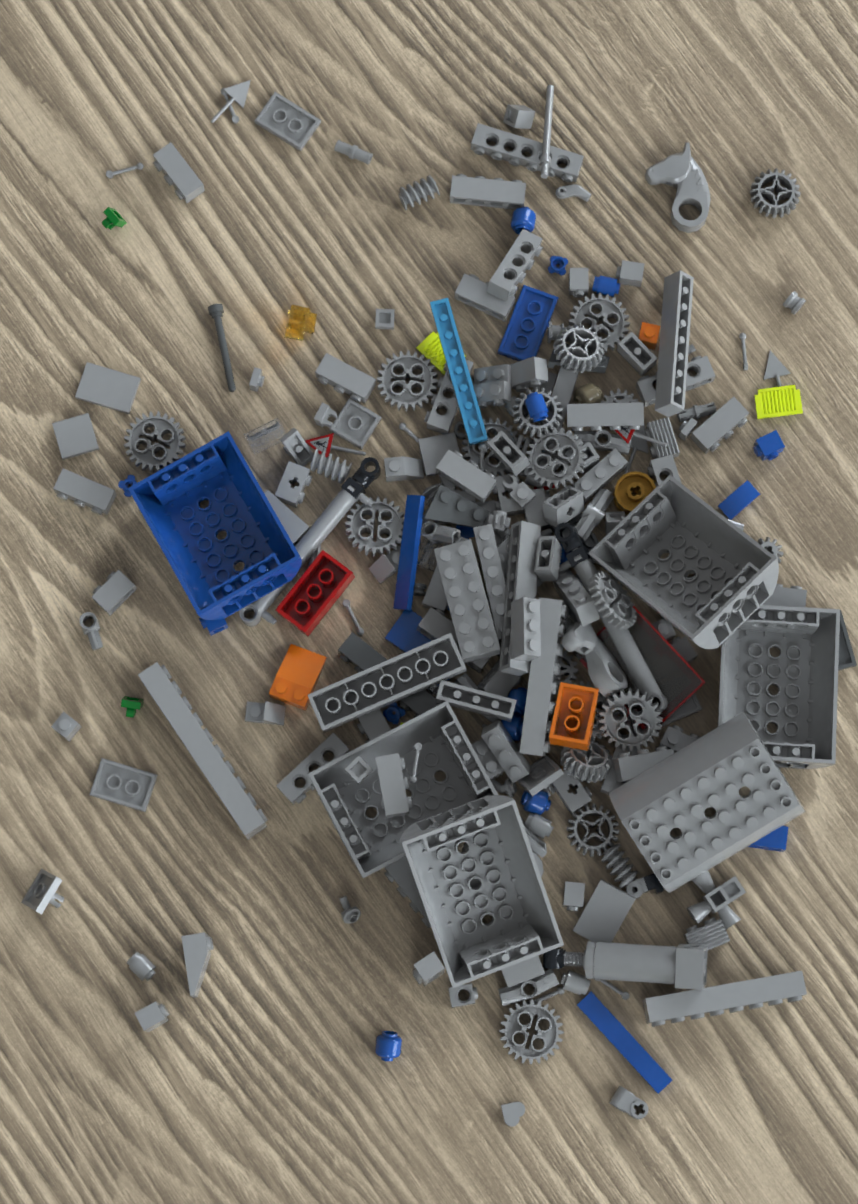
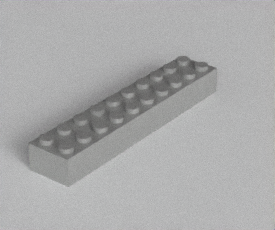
M156 662L139 673L138 676L247 840L267 827L265 822L268 821L261 809L256 810L254 807L257 805L250 792L247 794L244 792L246 787L239 776L234 777L235 771L229 761H223L222 758L225 757L217 744L213 746L211 743L214 741L207 728L204 730L201 728L203 726L201 719L196 712L191 713L193 708L185 696L181 698L180 694L182 692L176 682H170L169 679L172 677L164 664L160 666Z

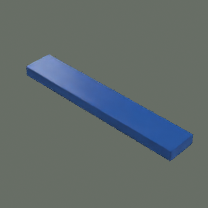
M407 495L393 609L412 611L425 496Z
M592 992L577 1004L579 1009L657 1094L672 1081L668 1074Z

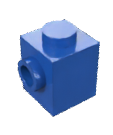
M777 430L756 439L753 449L756 456L761 457L762 461L766 459L770 461L779 456L778 453L783 451L785 445Z
M199 618L203 629L208 628L211 636L228 628L225 619L205 620Z

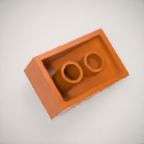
M291 644L269 691L270 698L306 711L310 702L307 695L314 692L327 657Z
M560 682L549 734L550 744L585 751L589 750L599 689Z

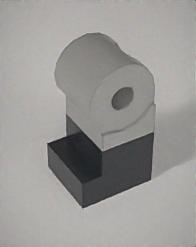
M654 873L632 881L626 887V893L636 899L640 898L643 893L655 890L656 894L665 891Z

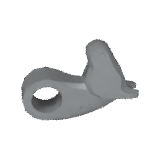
M686 142L683 152L670 155L646 170L645 179L650 185L663 183L677 188L670 214L672 224L679 231L691 233L698 231L705 225L711 199L706 178L699 165L691 157L690 143ZM689 204L695 206L699 210L700 216L695 220L684 219L679 213L681 206Z
M568 617L566 620L568 628L565 630L561 640L562 645L568 652L576 651L585 655L588 673L596 689H599V692L607 698L609 696L612 698L614 692L618 694L621 692V689L627 688L628 681L626 675L615 660V657L595 634L591 624L582 627L578 620L574 622Z

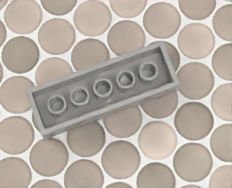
M471 539L434 549L464 664L501 654Z

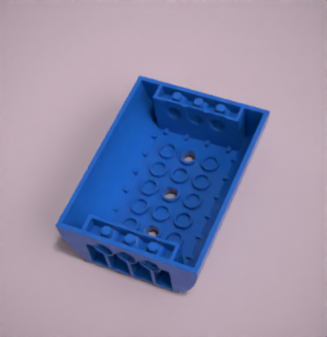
M229 431L128 488L194 609L202 619L220 620L227 618L290 582L301 567L302 559ZM208 500V507L200 508L201 501ZM225 531L227 536L222 540L217 539L218 533ZM242 562L245 564L243 570H235L237 563Z

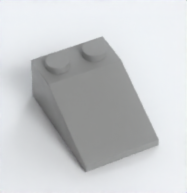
M205 932L181 936L190 996L193 998L198 997L211 957L210 950H214L213 940Z

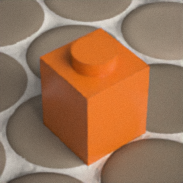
M642 322L638 338L648 349L655 350L661 326Z

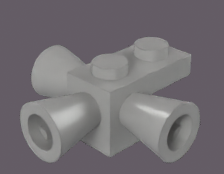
M709 871L692 880L706 894L702 897L704 901L687 908L688 913L696 924H699L710 912L712 914L718 912L725 929L741 920L728 906V904L746 893L736 876L717 888Z

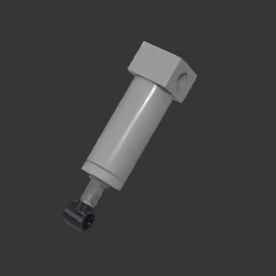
M588 941L586 950L582 953L566 952L561 947L545 952L543 968L562 969L565 966H578L584 968L586 979L675 984V988L703 990L707 984L708 945L680 943L675 947Z

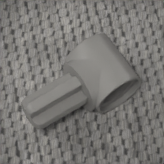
M91 612L82 614L79 622L84 635H88L92 649L98 650L102 648L103 644L98 632L100 630L98 619ZM87 619H94V623L92 626H85V621Z

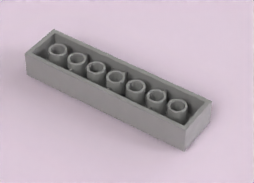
M539 597L541 657L531 660L519 753L546 756V753H550L551 749L548 737L552 724L551 714H554L556 705L553 702V698L558 693L559 684L555 682L556 675L560 676L561 664L558 663V658L563 654V645L560 642L566 630L563 619L567 618L568 606L565 605L563 600Z
M449 633L310 693L307 696L321 729L325 733L440 683L441 680L445 681L464 673L467 669L453 636Z
M796 971L706 987L703 990L695 989L645 998L642 1002L646 1023H651L652 1027L664 1025L667 1020H671V1023L683 1022L685 1017L689 1016L691 1020L705 1017L704 1014L710 1013V1016L722 1015L724 1010L728 1009L730 1013L744 1010L743 1007L749 1006V1010L761 1008L763 1003L767 1002L769 1006L783 1003L784 999H787L788 1003L800 1001L807 992L803 972Z

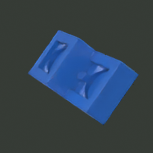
M747 480L720 503L718 507L732 520L745 507L750 505L760 493Z

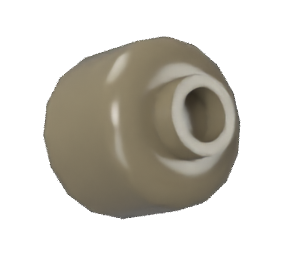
M588 383L576 389L574 403H601L603 393L599 386Z

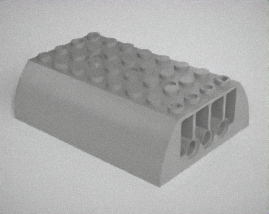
M671 475L656 487L588 553L601 567L696 645L704 649L718 648L773 595L779 574L777 557ZM663 553H669L667 558H660ZM689 574H696L693 579H686Z
M761 605L721 644L718 727L744 712L775 763L780 768L818 769L835 764L840 609ZM770 648H778L780 655L778 657L771 656ZM770 685L777 686L779 689L778 694H770L768 687ZM774 723L777 726V732H768L767 724Z
M448 701L308 773L324 808L362 878L406 856L401 836L410 825L482 797L498 795ZM416 743H421L422 749L419 752L415 776L417 781L411 783L409 778L412 776L416 752L414 746ZM399 753V757L404 758L406 769L402 770L403 778L407 777L408 790L412 793V808L409 809V814L386 818L375 757ZM358 756L373 770L359 784L345 771V768ZM438 771H442L446 775L445 780L442 782L437 781L434 777ZM370 807L377 810V815L374 818H369L366 815V810Z
M744 712L609 793L621 822L663 888L669 893L806 812ZM741 787H748L750 793L747 796H741L739 794ZM708 807H713L716 813L714 816L708 817L704 814L705 810ZM673 828L681 829L682 832L679 837L670 835Z
M503 795L485 796L416 822L403 832L401 842L452 988L564 945L515 799ZM462 842L467 843V849L464 852H459L457 849L458 845ZM472 879H479L480 884L478 887H470ZM485 915H492L490 923L485 924L482 922Z

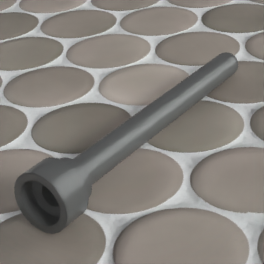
M213 304L208 307V311L215 322L228 389L230 392H234L236 386L221 318L224 313L223 305Z

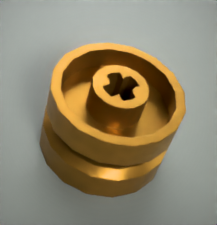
M642 472L624 474L617 481L613 493V503L619 512L625 511V516H627L656 488L654 481Z

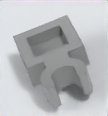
M511 474L509 477L513 483L507 484L503 481L502 485L505 489L511 490L509 496L523 509L536 497V494L524 482L518 484L516 477Z

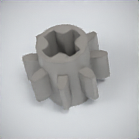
M494 510L492 515L489 514L486 525L492 524L494 532L503 533L505 528L508 529L510 527L511 518L507 517V513L504 511Z

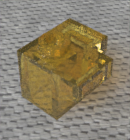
M291 305L288 311L284 338L303 341L305 333L313 334L317 314L311 313L310 308Z

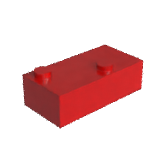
M322 550L275 611L309 637L355 576L352 571Z

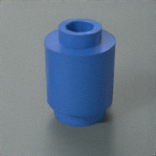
M601 275L600 277L595 276L592 291H595L596 294L601 293L605 296L609 294L610 297H614L615 294H619L621 283H617L618 279Z
M538 392L528 394L524 402L530 418H533L534 422L546 419L548 417V409L543 395L538 394Z

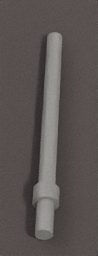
M548 85L546 91L542 156L540 157L541 178L543 179L548 178V170L551 165V157L549 155L554 97L553 85Z

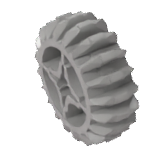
M776 168L774 173H772L768 169L766 174L761 172L760 177L757 176L755 178V182L751 185L750 195H752L751 202H756L754 208L760 207L759 214L765 211L766 217L772 214L774 219L778 214L782 218L784 213L789 215L790 209L794 210L796 208L795 204L799 203L798 197H800L801 193L798 191L800 186L795 184L796 178L790 179L791 173L786 176L784 175L785 170L778 173ZM773 182L772 186L765 187V189L761 188L766 183ZM774 188H775V192H777V194H778L777 197H776V199H775V195L772 193L773 190H774ZM790 198L786 203L778 205V201Z
M577 324L573 328L569 325L557 334L553 344V354H556V360H561V366L566 365L567 370L572 368L574 373L579 370L581 374L585 370L589 372L592 368L595 369L604 355V343H601L602 337H596L597 332L592 333L591 327L585 329L584 324L581 328ZM567 341L570 343L569 347H566L565 343ZM588 350L592 351L591 356L588 355Z
M534 387L533 392L542 394L547 408H551L553 417L550 421L547 418L538 421L541 425L537 426L531 424L534 421L533 418H530L529 414L527 418H524L522 414V408L525 405L524 400L527 399L528 394L533 393L529 388L526 390V394L520 393V398H516V404L512 406V409L515 410L512 412V417H516L513 423H520L517 429L521 430L524 428V435L527 432H531V438H533L534 433L537 434L538 438L541 437L542 433L544 435L548 434L549 431L553 433L554 427L558 428L560 426L558 421H562L563 418L559 415L563 413V409L559 408L561 402H555L558 398L557 395L551 397V390L547 394L544 393V387L540 392H538L537 387Z
M590 740L588 751L563 747L560 753V764L563 765V770L567 771V775H573L574 779L578 778L581 782L585 780L588 784L591 781L597 783L598 780L602 781L607 777L612 767V756L609 755V750L605 749V745H599V741L594 742Z
M596 804L592 805V810H589V806L585 805V812L581 808L577 810L580 814L579 816L576 813H572L575 821L572 819L568 820V823L573 825V827L566 828L567 831L572 832V834L567 835V838H574L570 845L574 846L577 843L578 846L575 850L578 852L580 848H583L582 855L584 856L587 850L590 851V857L594 856V851L597 852L598 856H601V849L605 852L608 850L607 845L610 848L614 846L611 840L616 842L618 840L613 834H619V830L613 829V827H617L619 823L611 822L615 819V815L608 817L607 815L610 813V810L608 809L603 813L604 806L602 805L599 807V811L596 810ZM588 815L600 817L593 823L583 819ZM604 821L609 829L608 838L604 836L600 829ZM578 823L582 825L586 832L582 840L577 834ZM599 823L596 830L598 834L593 833L587 838L590 831L588 827L593 828ZM592 838L603 842L597 846L586 844Z

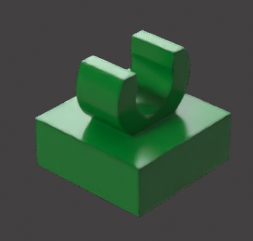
M108 207L103 212L107 216L102 221L106 229L109 228L111 230L114 226L122 228L127 223L113 208Z
M124 696L121 701V707L127 708L126 717L134 718L136 709L140 710L143 707L144 699Z

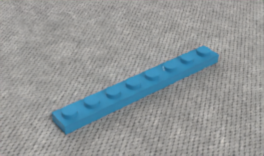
M444 298L430 302L469 445L488 441L449 299Z

